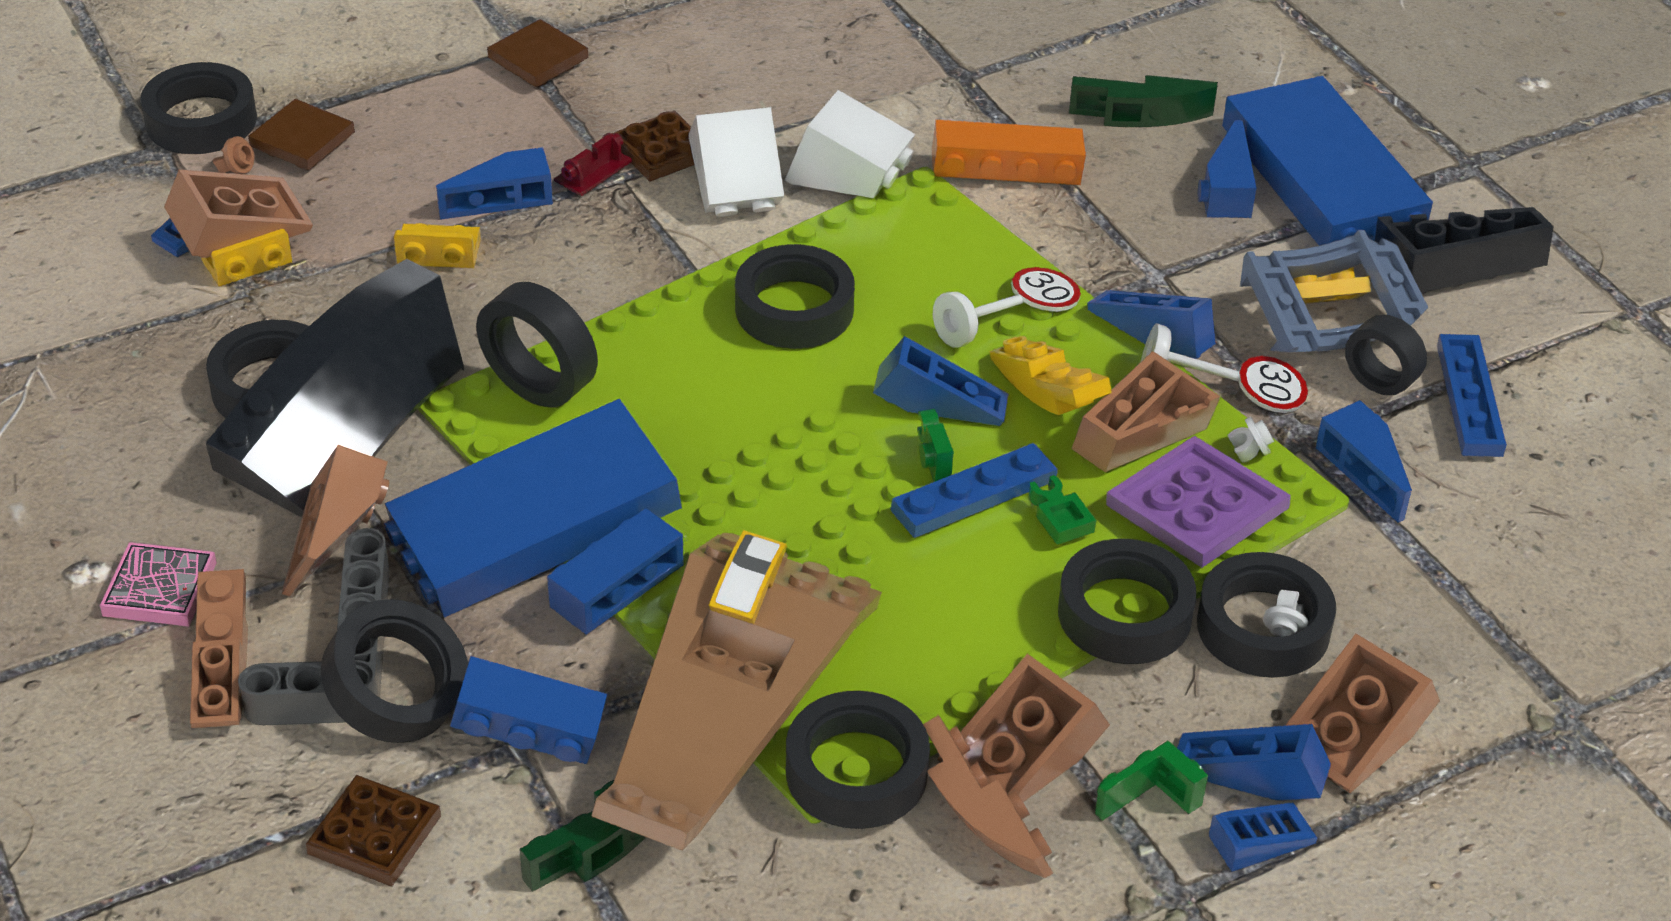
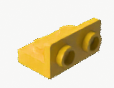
M423 223L403 224L402 230H396L394 234L397 264L408 259L420 266L474 268L481 241L480 227L426 225Z
M279 229L215 250L209 258L201 257L202 262L219 287L292 263L289 236L285 229Z
M1354 267L1318 278L1317 275L1293 278L1305 304L1351 300L1371 292L1369 276L1355 278Z

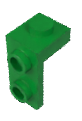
M1167 740L1152 751L1146 750L1142 752L1133 764L1119 773L1113 772L1107 775L1101 781L1097 789L1095 815L1101 820H1105L1155 785L1184 811L1190 814L1203 805L1208 775L1195 760L1189 759Z

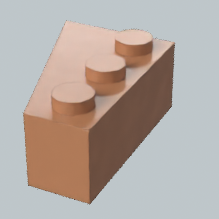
M1152 351L1111 390L1112 393L1105 395L1083 416L1071 449L1102 471H1110L1207 429L1220 396Z

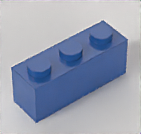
M647 508L643 509L632 518L624 520L616 529L599 541L591 543L573 559L559 565L547 576L550 608L587 635L684 565L683 534Z
M470 656L450 727L463 730L471 736H485L507 742L518 749H532L554 755L559 760L565 762L576 761L587 764L596 741L607 694Z

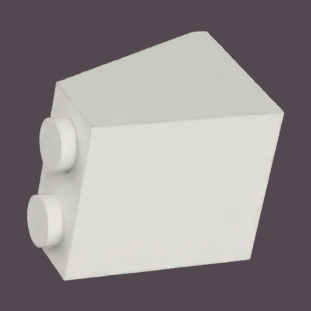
M837 90L807 126L785 181L792 185L875 198L883 186L887 189L891 187L899 170H904L914 153L909 147L915 134Z
M771 107L696 115L689 132V141L705 213L715 212L716 216L725 217L737 214L738 209L752 207L753 212L774 210L775 205L780 204L783 199L784 191Z

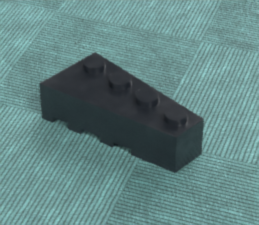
M1534 207L1484 210V217H1476L1466 214L1464 211L1449 212L1448 219L1427 220L1426 214L1410 215L1409 222H1393L1391 216L1377 217L1375 242L1379 243L1383 238L1398 246L1421 294L1436 289L1457 287L1468 282L1493 279L1496 276L1526 272L1533 268L1547 266L1554 226Z

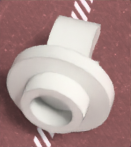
M1250 416L1245 419L1248 428L1240 427L1228 434V438L1235 447L1234 450L1242 462L1253 459L1258 454L1259 449H1261L1265 456L1271 453L1268 445L1273 443L1274 440L1263 420L1255 423Z
M1281 590L1277 598V606L1270 607L1265 611L1263 622L1276 637L1296 634L1308 625V620L1303 615V604H1297L1299 592Z

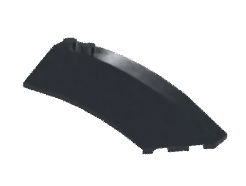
M405 259L357 286L331 306L279 355L207 440L206 447L212 470L302 517L311 483L337 444L375 457L395 432L433 393L459 370L464 371V364L440 275Z

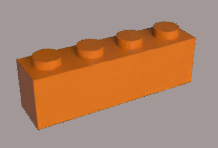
M935 119L931 150L933 172L937 177L1081 185L1086 158L1083 129Z

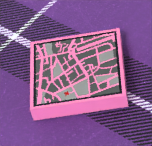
M129 542L100 604L102 616L189 627L197 610L198 572L214 570L217 563L215 552Z

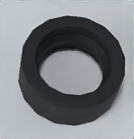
M1375 315L1368 319L1350 335L1345 344V358L1352 374L1366 388L1381 395H1397L1405 391L1421 376L1427 366V351L1419 334L1404 320L1391 315ZM1370 339L1384 342L1392 348L1400 360L1402 371L1390 369L1380 362L1372 350Z

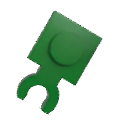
M936 410L918 411L922 426L917 427V433L920 441L923 442L919 445L920 461L924 469L929 468L935 482L952 475L954 451L943 423H939Z
M1052 475L1049 476L1048 490L1040 489L1035 481L1030 482L1029 500L1037 506V519L1057 545L1094 533L1097 520L1075 492L1064 496L1061 480L1057 476Z

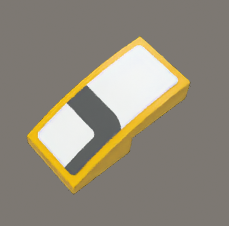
M743 530L723 569L709 603L711 611L754 624L768 587L772 588L787 544Z

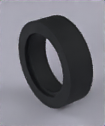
M196 62L167 69L156 75L145 85L140 97L146 132L149 138L161 148L176 153L206 154L220 151L229 138L237 136L246 138L254 129L257 121L251 81L240 70L225 64ZM194 98H219L232 103L225 110L202 118H180L166 113L173 106Z
M787 244L761 250L745 260L737 271L735 278L736 318L741 327L750 336L768 345L801 349L825 344L840 336L852 321L855 291L853 273L841 258L818 247ZM792 281L819 286L830 293L832 297L828 302L816 308L791 311L766 304L760 300L758 294L774 284Z
M517 282L507 287L479 312L476 321V332L483 355L501 381L523 399L538 406L558 407L569 401L594 378L598 366V356L593 338L578 313L563 298L550 289L532 282ZM513 317L530 324L547 340L558 359L561 372L554 371L543 365L527 350L518 336Z
M290 320L258 321L229 332L214 345L207 358L206 370L214 406L223 417L226 418L249 390L237 385L233 381L235 375L244 367L254 362L278 358L309 327L308 325Z
M1135 539L1103 540L1084 547L1067 562L1061 578L1058 617L1062 629L1069 639L1088 654L1119 664L1150 663L1172 654L1187 639L1192 625L1196 602V585L1187 566L1177 556L1160 546ZM1105 580H1135L1159 591L1167 600L1169 609L1164 615L1153 621L1144 623L1118 622L1094 611L1087 603L1084 594L1091 586Z
M1268 552L1239 554L1217 564L1205 578L1197 614L1198 633L1203 644L1214 657L1237 671L1268 678L1295 675L1314 666L1326 653L1336 616L1335 596L1328 583L1318 572L1294 558ZM1281 590L1299 592L1297 604H1303L1308 625L1300 632L1289 636L1270 637L1258 635L1235 624L1228 617L1224 605L1234 596L1243 593L1264 592L1279 595Z
M396 599L377 600L358 607L342 622L324 651L321 663V680L324 692L331 706L352 728L376 740L406 743L420 740L435 732L454 710L468 667V660L463 645L455 632L432 611L408 601ZM380 636L397 638L410 644L426 658L433 671L435 680L433 697L421 704L410 706L397 705L381 699L366 687L357 672L355 665L356 646L364 640Z
M843 691L819 698L806 706L795 717L788 730L786 739V781L793 798L806 812L834 826L866 829L896 821L917 805L927 785L930 742L926 728L910 708L898 700L883 694L869 691ZM858 732L872 734L890 742L900 753L903 764L886 781L869 786H850L840 784L825 777L816 768L811 757L816 748L826 739L839 734Z

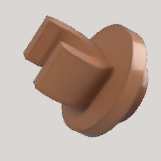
M232 137L225 142L224 147L221 149L223 156L212 160L220 173H226L231 170L236 174H245L254 165V151L244 138Z

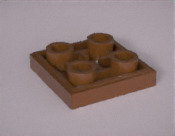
M541 19L487 47L489 59L534 87L546 84L548 80L564 71L573 69L575 65L589 58L588 47Z
M294 99L248 135L251 147L265 152L269 156L292 163L301 169L310 170L355 133L353 121Z
M675 110L662 112L655 118L641 123H632L626 128L614 132L618 133L623 139L621 153L632 158L631 163L649 182L695 165L689 141L691 126Z
M356 775L306 842L307 854L393 887L440 819V806Z

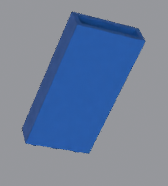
M1324 76L1227 96L1223 128L1228 132L1235 120H1243L1252 164L1319 246L1353 236L1358 230H1365L1368 238L1375 241L1377 217L1391 216L1393 222H1409L1410 215L1426 214L1427 220H1429L1433 201Z
M617 399L386 502L385 507L390 521L384 523V528L392 545L396 547L401 544L404 550L400 553L410 575L419 574L421 579L418 580V585L427 604L430 605L435 602L445 618L574 558L591 543L599 541L616 529L624 520L632 518L645 508L661 518L681 509L682 505L676 477L622 401Z

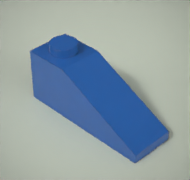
M1243 120L1234 121L1207 164L1205 180H1199L1198 201L1204 202L1207 217L1252 218L1257 188Z
M543 147L505 152L436 185L440 220L553 204L551 173Z
M1106 290L1087 302L1090 312L1146 344L1153 326L1157 323L1166 326L1171 331L1170 352L1198 359L1203 352L1215 345L1211 298Z
M905 336L879 365L873 391L874 394L907 412L918 413V411L935 409L938 417L1000 426L1004 422L1009 395L1005 391Z
M1361 400L1322 417L1316 449L1397 523L1405 520L1412 489L1388 424Z
M1312 724L1182 733L1177 747L1189 759L1195 760L1202 767L1203 771L1208 775L1207 782L1276 801L1321 798L1331 766V762Z

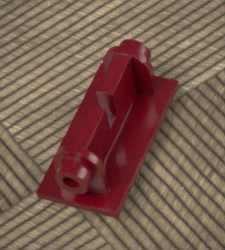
M606 133L599 141L592 145V151L585 149L572 159H567L564 162V167L561 169V174L554 178V182L583 196L631 163L632 158L621 153L623 139L618 133Z

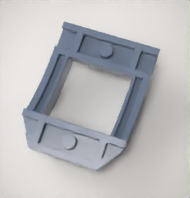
M1358 230L1353 236L1311 248L1273 251L1270 256H1256L1254 251L1247 252L1243 257L1240 287L1252 286L1277 340L1270 351L1310 352L1345 348L1350 335L1363 323L1342 328L1317 330L1293 278L1306 275H1317L1318 278L1352 268L1359 264L1363 265L1387 315L1400 318L1411 326L1429 307L1398 246L1383 238L1377 243L1368 238L1365 230Z

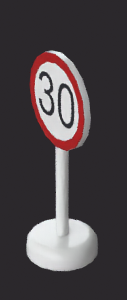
M1025 268L1015 273L1011 282L1012 291L1015 296L974 308L967 296L959 292L941 294L936 298L933 305L934 326L945 344L951 347H963L974 340L978 331V317L1024 302L1032 307L1046 311L1058 312L1069 310L1077 305L1081 296L1080 288L1073 279L1061 272L1049 268Z
M1156 323L1147 338L1141 362L1154 351L1171 363L1239 381L1240 388L1251 401L1273 412L1287 413L1296 411L1306 401L1308 389L1304 378L1290 364L1275 357H1251L1237 371L1170 352L1171 331L1164 325Z

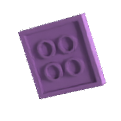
M1193 436L1107 492L1106 505L1203 568L1289 509L1291 495L1201 439Z

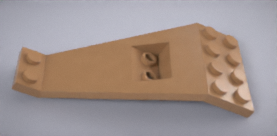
M732 533L718 534L691 552L614 783L596 798L592 817L683 851L698 836L852 632L877 609L882 592L870 588L871 584L868 581L853 576H847L843 579L829 574V569L824 565L815 562H804L801 564L787 559L788 555L785 553L772 588L768 587L754 624L711 611L709 607L723 569L740 536Z

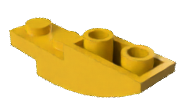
M1018 336L1004 340L1003 347L989 351L991 360L1016 389L1036 405L1056 415H1061L1094 403V399L1112 393L1109 377L1092 373L1089 368L1078 369L1071 367L1070 363H1066L1064 350L1048 346L1046 342H1033L1027 340L1025 336Z

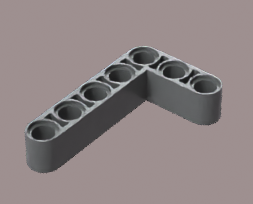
M358 529L352 532L346 539L337 630L345 618L358 607L369 602L388 599L390 571L384 535L376 529ZM383 636L364 640L356 646L355 650L357 672L366 687L378 697H380L385 640ZM322 661L260 663L251 665L240 673L238 684L244 714L247 720L255 725L346 723L333 709L324 692L321 680Z

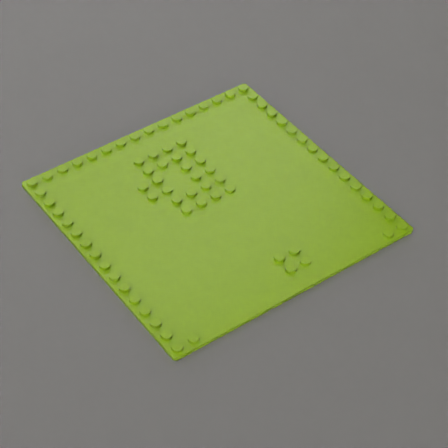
M920 167L896 178L889 189L883 186L875 198L857 196L584 322L597 350V371L594 378L561 406L543 407L523 399L507 387L489 366L437 390L418 408L419 412L472 465L617 399L622 401L676 477L682 505L681 509L665 515L661 519L683 534L684 565L613 615L654 659L658 652L690 553L718 534L732 533L740 536L743 530L786 543L785 553L788 555L787 559L801 564L804 562H815L824 565L829 569V574L843 579L847 576L864 579L871 584L870 588L882 592L877 609L852 632L753 762L810 823L814 824L822 821L810 815L796 802L787 785L786 739L790 725L795 717L815 700L843 691L875 692L903 703L918 716L923 724L939 715L948 730L957 726L961 732L1027 653L1060 678L1068 676L1097 658L1080 649L1069 639L1062 629L1058 617L1063 570L1070 558L1084 547L1099 541L1120 538L1141 540L1160 546L1177 556L1187 566L1195 581L1197 599L1201 596L1202 586L1208 573L1220 562L1244 553H1274L1347 510L1349 505L1348 496L1274 438V442L1268 445L1270 454L1265 456L1261 449H1259L1258 454L1253 459L1242 462L1236 454L1235 447L1228 438V434L1240 427L1248 428L1245 421L1247 417L1221 396L1207 429L1110 471H1102L1071 448L1083 416L1104 396L1094 399V403L1061 415H1056L1036 405L1016 389L991 360L989 351L1003 347V341L1012 337L1025 336L1029 341H1043L1048 346L1064 350L1066 363H1070L1071 367L1078 369L1089 368L1092 373L1109 377L1112 390L1141 362L1145 344L1090 312L1087 302L1095 297L1081 286H1079L1081 292L1080 299L1077 305L1069 310L1058 312L1046 311L1032 307L1024 302L978 317L977 334L974 340L966 346L951 347L945 344L938 335L933 321V305L936 298L941 294L959 292L967 296L974 308L1015 296L1012 291L1011 282L1015 273L1022 269L1040 267L1063 272L942 177L935 176L933 170L929 167ZM787 244L814 246L835 254L849 266L855 280L854 314L849 327L832 341L810 348H781L768 345L753 338L741 327L735 313V278L738 269L744 261L761 250ZM792 281L774 284L758 294L760 300L766 304L791 311L816 308L828 302L832 297L830 293L819 286ZM904 336L1009 394L1005 419L1000 426L938 417L939 423L944 425L954 451L952 475L1034 443L1058 469L1057 477L1062 482L1063 495L1075 492L1097 520L1094 533L1057 545L1037 519V506L1031 503L1029 492L916 538L912 537L892 513L891 504L892 498L934 482L929 468L924 469L920 461L919 445L923 442L919 439L917 427L922 426L918 413L907 412L873 393L879 365ZM547 340L527 349L543 365L554 371L561 372L558 359ZM1172 363L1180 370H1182L1183 372H1185L1186 374H1188L1189 376H1191L1192 378L1206 386L1208 389H1210L1207 385L1201 382L1198 378H1196L1193 374L1187 371L1184 367ZM1193 436L1201 439L1291 495L1289 509L1203 568L1106 505L1107 492ZM1048 484L1040 487V489L1048 490ZM1105 580L1094 584L1084 594L1087 603L1094 611L1118 622L1144 623L1160 618L1169 609L1167 600L1159 591L1135 580ZM858 732L839 734L826 739L816 748L811 757L816 768L825 777L840 784L850 786H869L886 781L903 764L900 753L890 742L872 734ZM929 737L930 758L931 756L938 753V751Z

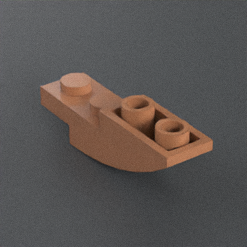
M244 569L198 572L196 642H193L191 728L240 725L243 704L238 678L240 673L246 668L248 624L245 617L246 576Z
M939 715L924 723L923 725L943 760L927 770L952 810L966 827L985 845L1018 867L1043 878L1052 875L1053 871L1045 859L1052 851L1038 827L1029 832L1022 820L1029 816L1030 813L1016 789L1007 794L998 779L991 783L989 782L978 762L969 766L964 754L971 751L957 726L948 730Z

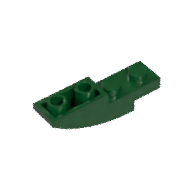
M1145 75V83L1073 76L1069 114L1104 117V126L1159 127L1197 121L1213 116L1218 82Z
M614 780L606 783L601 789L594 792V803L596 798L614 783ZM593 811L580 814L570 823L547 835L534 838L527 845L519 849L522 879L532 892L573 870L577 872L585 883L628 855L646 837L592 817Z

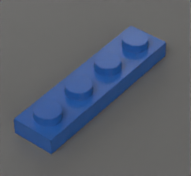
M1439 334L1437 350L1462 456L1503 457L1507 444L1480 336Z
M1032 443L892 498L891 511L912 537L916 538L1029 492L1030 482L1035 481L1039 488L1049 483V476H1057L1058 469Z

